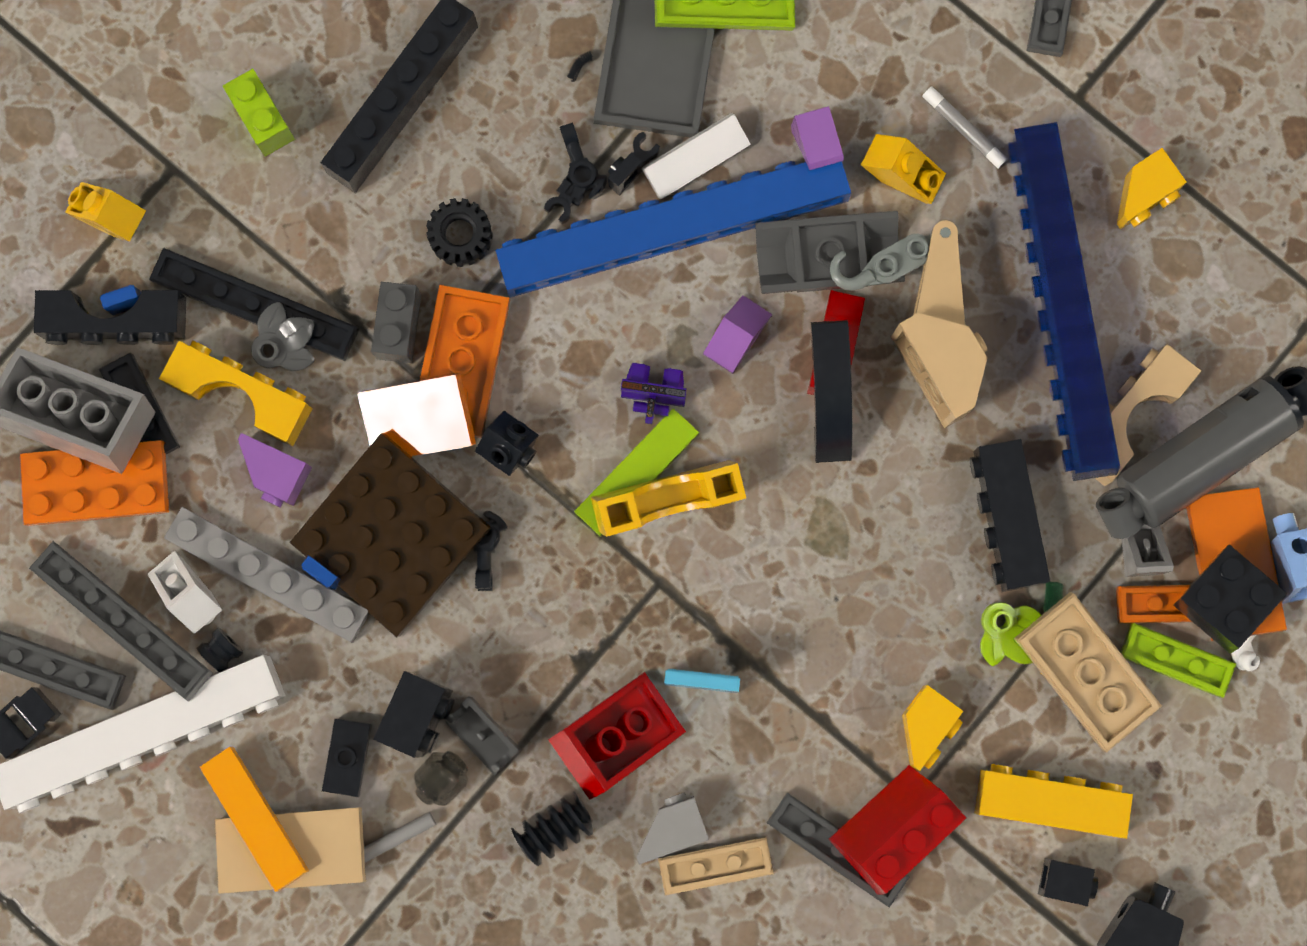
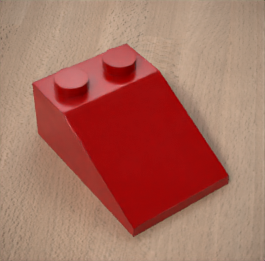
M644 672L548 740L588 799L591 800L609 790L686 731Z

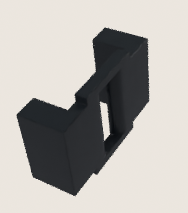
M31 687L21 697L16 696L0 710V753L5 759H13L21 752L20 750L28 746L47 728L45 726L46 723L49 721L54 722L61 715L59 710L38 687ZM11 707L15 709L35 732L29 738L23 734L5 713Z

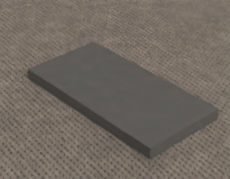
M613 0L593 119L594 124L689 138L699 133L715 29L655 27V0Z

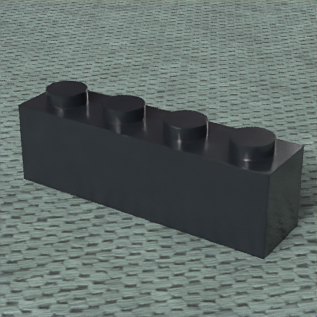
M1018 439L977 447L973 451L974 457H970V468L973 478H979L981 492L977 493V502L980 513H986L989 526L984 528V537L987 548L994 551L996 563L991 564V570L995 585H1001L1002 592L1051 582L1022 440Z

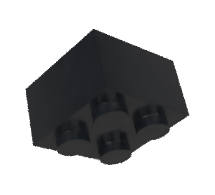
M1229 544L1214 558L1173 606L1231 654L1244 644L1287 593Z
M404 671L373 740L413 758L423 757L427 752L431 754L440 736V733L435 731L440 719L446 720L453 708L455 700L450 698L453 690L418 674Z

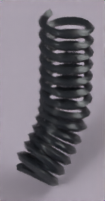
M591 51L580 55V57H577L578 60L575 59L576 62H573L570 73L567 75L568 78L573 79L571 82L576 81L584 64L592 61Z

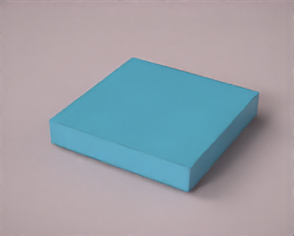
M668 669L665 672L664 684L668 686L738 693L740 678H738L739 676Z

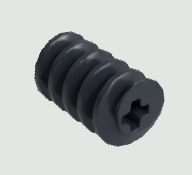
M576 791L573 792L574 804H571L564 797L560 799L562 811L559 812L552 805L548 806V819L536 813L535 827L524 820L522 822L523 834L511 828L514 838L524 855L536 866L542 864L541 852L550 859L555 856L554 844L562 851L567 850L566 837L576 844L580 842V829L588 836L593 834L592 818Z

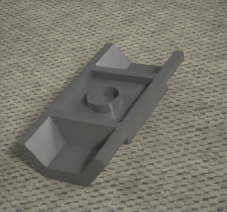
M898 211L755 223L761 293L770 294L793 291L799 293L842 289L835 284L830 274V264L834 256L841 251L846 253V257L839 265V270L843 276L852 278L860 274L875 254L899 241ZM905 276L892 283L904 282Z

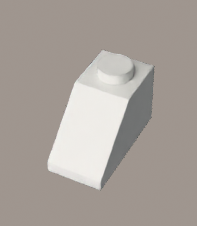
M173 551L148 573L166 608L194 634L203 626L210 624L215 616L222 611L212 592L176 551Z

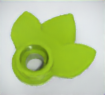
M995 602L987 606L981 618V624L985 632L980 642L981 654L987 663L993 667L1000 663L1005 655L1020 664L1033 663L1014 638L1042 615L1027 605L1013 608L1007 603ZM1003 614L1005 616V623L1003 626L998 627L996 619L999 615Z

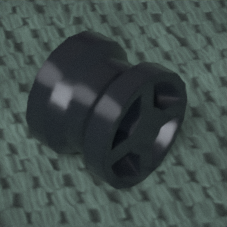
M219 627L212 633V639L208 643H201L196 648L201 656L218 672L225 671L228 668V662L232 658H239L243 654L240 646Z

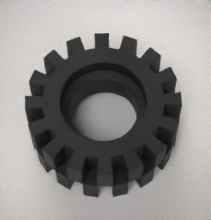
M456 198L449 199L450 203L447 205L444 202L440 203V209L431 212V221L427 220L426 225L428 232H426L427 239L432 250L440 260L443 259L449 265L455 263L457 267H463V263L475 264L474 260L478 257L481 260L485 256V250L489 251L491 247L490 239H492L493 233L487 214L484 210L480 209L477 203L473 202L471 204L468 199L462 198L461 202H457ZM457 220H464L473 227L472 238L463 245H454L446 238L448 226Z

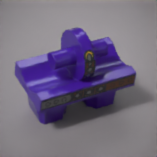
M632 363L627 379H622L621 398L639 400L634 401L633 411L646 413V424H653L654 415L668 417L669 406L666 405L685 407L687 388H684L682 370L664 369L661 385L648 383L650 366Z

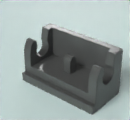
M467 697L461 703V706L446 718V724L494 775L522 751L473 697Z

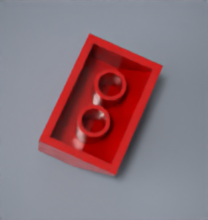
M908 765L838 829L829 840L877 895L887 894L966 819V816L940 788Z

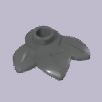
M281 302L271 304L263 311L257 322L259 336L254 340L251 348L255 362L264 368L282 366L290 371H299L310 366L315 359L305 346L312 337L315 325L314 320L303 317L287 319ZM266 344H271L274 347L272 357L265 356L263 352Z

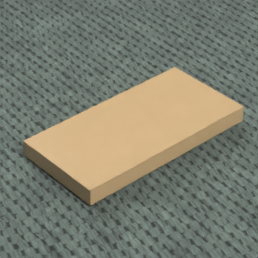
M1069 592L1014 638L1101 750L1106 753L1162 707L1081 601L1072 592Z
M362 807L275 814L309 869V872L285 888L366 882ZM231 818L215 819L218 893L272 890L271 884Z

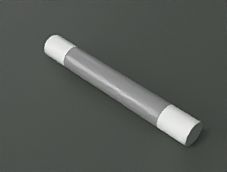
M931 86L923 94L922 97L994 166L999 169L1008 160L997 147L936 89Z

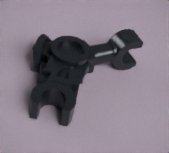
M573 122L560 126L571 161L569 163L568 175L556 190L559 196L550 198L544 206V210L547 213L557 205L564 208L563 214L558 219L561 224L566 223L570 219L571 206L573 204L579 207L585 197V193L590 189L593 190L590 192L589 198H598L605 189L608 180L607 175H598L595 165L588 161V158H584Z
M485 511L483 515L489 519V522H485L492 528L474 548V552L477 553L475 588L478 591H493L491 553H495V548L499 544L500 532L506 531L508 526L497 514L492 511Z

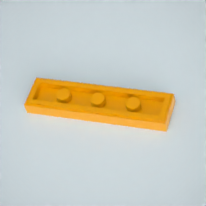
M228 747L200 766L201 771L275 892L281 891L309 872L308 867L234 747Z

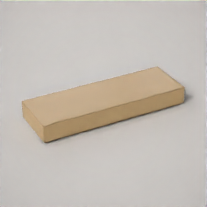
M766 837L658 858L665 895L774 874Z

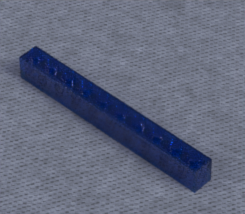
M1054 122L1014 129L1013 142L1007 144L1010 164L1016 163L1018 175L1013 176L1016 197H1023L1024 209H1019L1022 230L1029 231L1030 242L1025 243L1028 264L1034 263L1036 276L1031 277L1034 298L1040 297L1042 310L1037 311L1040 332H1047L1048 345H1043L1045 364L1047 367L1053 366L1055 379L1049 380L1052 401H1059L1061 414L1056 415L1057 432L1059 436H1065L1067 449L1062 450L1065 472L1071 471L1073 481L1117 475L1120 469V462L1058 124Z

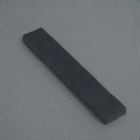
M166 248L162 249L149 278L152 283L169 290H179L186 297L257 325L260 315L267 307L276 302H281L287 319L303 317L314 320L313 334L306 346L346 361L359 331V328Z

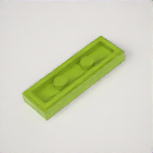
M1136 623L1130 624L1120 651L1127 661L1219 698H1224L1236 667V663Z

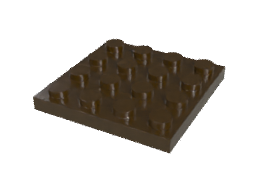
M380 433L289 543L306 558L311 556L340 578L337 585L360 606L367 609L371 616L397 638L402 635L492 527L385 433Z

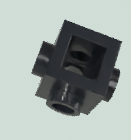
M503 411L486 428L474 452L510 476L519 466L525 469L532 461L537 452L533 449V446L539 434L506 411Z

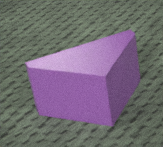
M829 106L794 116L791 131L809 170L844 161Z
M742 295L722 319L703 355L733 374L772 317V314Z

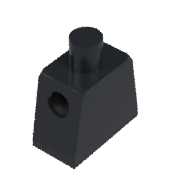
M1154 882L1146 902L1129 895L1100 937L1097 946H1179L1184 920L1167 912L1175 891Z

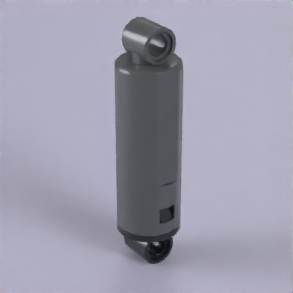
M1301 366L1291 367L1280 372L1275 379L1268 375L1262 376L1117 476L1118 488L1105 492L1096 502V508L1111 537L1115 539L1131 537L1144 524L1151 528L1162 525L1303 428L1304 420L1302 416L1307 415V369Z

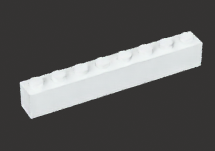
M261 655L209 677L189 702L175 691L1 763L0 800L4 810L17 809L19 813L29 811L40 806L38 799L51 794L53 799L60 798L74 792L73 785L86 780L87 785L96 783L109 777L107 771L117 766H120L122 771L143 763L141 756L153 751L155 756L166 754L177 748L175 745L177 741L188 737L190 742H194L210 735L209 728L222 723L223 727L227 728L244 721L243 714L256 709L257 713L260 714L278 707L277 700L286 695L271 657Z

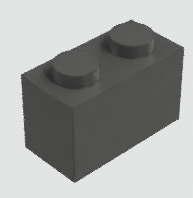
M380 282L371 353L377 360L412 364L422 295L416 285Z

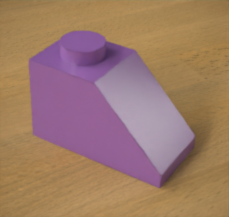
M241 433L238 441L254 487L264 492L261 499L280 508L283 502L294 506L312 467L301 460Z

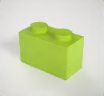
M253 68L222 86L265 157L296 140Z

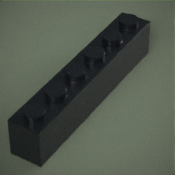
M456 0L439 1L320 162L329 176L352 192L356 193L478 28L473 11Z

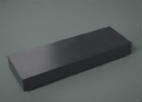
M128 353L99 369L104 380L144 394L156 413L140 442L164 441V451L166 454L180 448L134 354Z

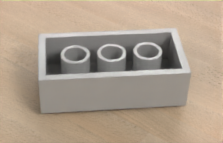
M18 347L0 376V428L121 474L156 413L142 393Z

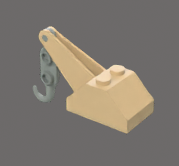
M943 220L934 226L928 236L911 234L875 254L862 272L852 278L843 276L839 270L840 262L846 257V253L841 251L835 255L830 264L831 278L837 286L850 291L863 289L866 286L890 284L923 266L913 316L899 323L890 337L944 429L964 418L975 408L988 357L985 354L987 346L983 338L977 332L973 334L970 327L965 325L958 229L956 225L951 221Z

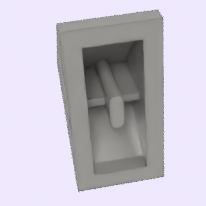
M1144 524L1136 534L1122 539L1125 577L1155 576L1173 571L1174 565L1160 526L1151 528Z

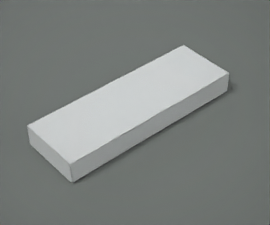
M730 113L643 166L642 170L658 198L663 199L751 144L735 114Z

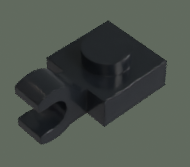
M644 132L639 133L634 138V152H631L625 159L622 156L619 157L608 170L610 174L608 177L609 187L619 196L643 171L642 167L655 159L660 152L658 144H655L649 151H644L640 148V145L646 140Z

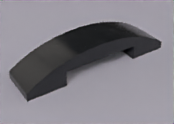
M848 320L811 322L815 405V462L852 461V380Z

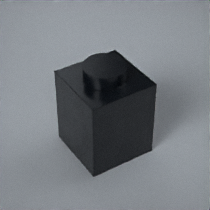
M1044 858L1038 894L1047 898L1088 906L1089 899H1094L1096 896L1098 877H1094L1095 869Z

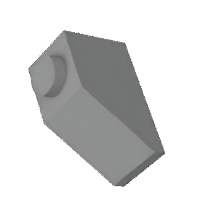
M684 792L664 799L666 806L659 809L636 857L639 865L709 840L694 796L687 799Z

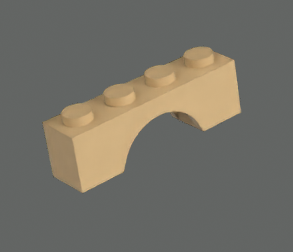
M1168 344L1159 351L1154 348L1149 351L1139 364L1144 368L1136 379L1133 376H1129L1117 391L1122 397L1114 406L1108 403L1095 418L1100 424L1091 434L1086 430L1073 446L1077 452L1071 460L1104 486L1112 483L1134 456L1126 433L1127 421L1134 407L1146 401H1161L1172 404L1183 395L1201 372L1199 368Z

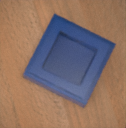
M129 285L105 293L100 297L103 309L113 316L128 311L137 302L141 291L134 285Z
M308 556L301 565L302 569L328 589L336 590L340 578L314 558Z

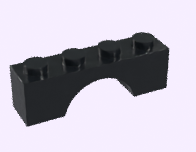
M35 290L34 333L45 339L47 344L66 345L68 344V339H81L82 344L101 345L103 344V339H117L116 343L136 345L139 343V339H152L154 344L171 345L174 344V339H185L186 297L179 290H142L137 302L130 310L113 318L91 316L86 310L81 297L71 290Z

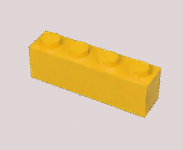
M991 764L990 771L980 770L974 814L1127 839L1133 794L1122 793L1123 785L1100 782V789L1085 787L1086 779L1064 776L1063 783L1049 781L1050 773L1027 770V777L1012 775L1013 767Z

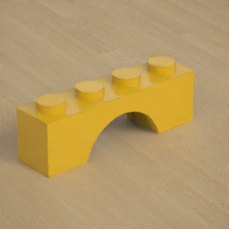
M192 340L190 346L178 341L159 377L161 381L197 400H200L204 395L217 388L234 387L241 389L249 395L254 405V426L262 432L290 446H294L312 411V408L304 402L306 399L305 395L289 387L286 388L285 392L272 387L275 382L273 379L256 371L252 377L241 371L243 368L242 364L229 357L224 356L222 361H219L209 356L212 351L211 349Z
M726 460L593 496L591 501L599 532L608 537L640 528L648 522L675 513L701 508H713L746 499V494L738 463Z

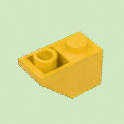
M875 135L861 163V166L880 182L926 204H932L946 175L940 167L907 138L888 135Z
M1163 148L1133 166L1125 176L1117 225L1120 229L1130 223L1134 228L1139 226L1152 216L1150 213L1151 209L1159 204L1164 209L1181 197L1179 191L1187 181Z
M81 182L71 192L68 198L69 206L65 211L66 214L94 228L130 242L146 212L143 208L110 189Z
M923 685L902 714L910 766L916 771H921L924 766L927 769L932 767L941 754L937 747L945 736L951 739L963 723L958 719L963 710L929 685Z

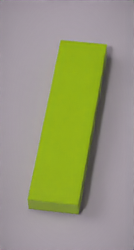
M673 408L669 412L668 417L665 416L580 504L574 513L601 537L603 534L599 532L591 497L656 480L699 435V432Z

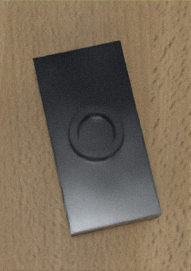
M334 719L322 786L323 792L353 797L360 796L372 724Z

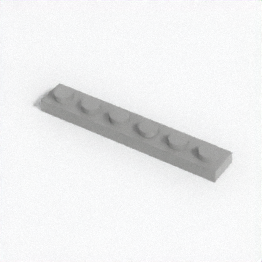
M181 507L164 539L351 643L354 642L369 616L368 610L359 604L328 589L323 584L184 507Z

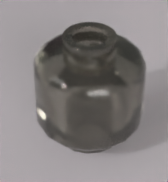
M446 751L445 753L433 752L416 770L413 776L417 787L415 790L416 795L427 805H432L433 803L439 806L449 805L468 783L467 765L458 755L451 751Z

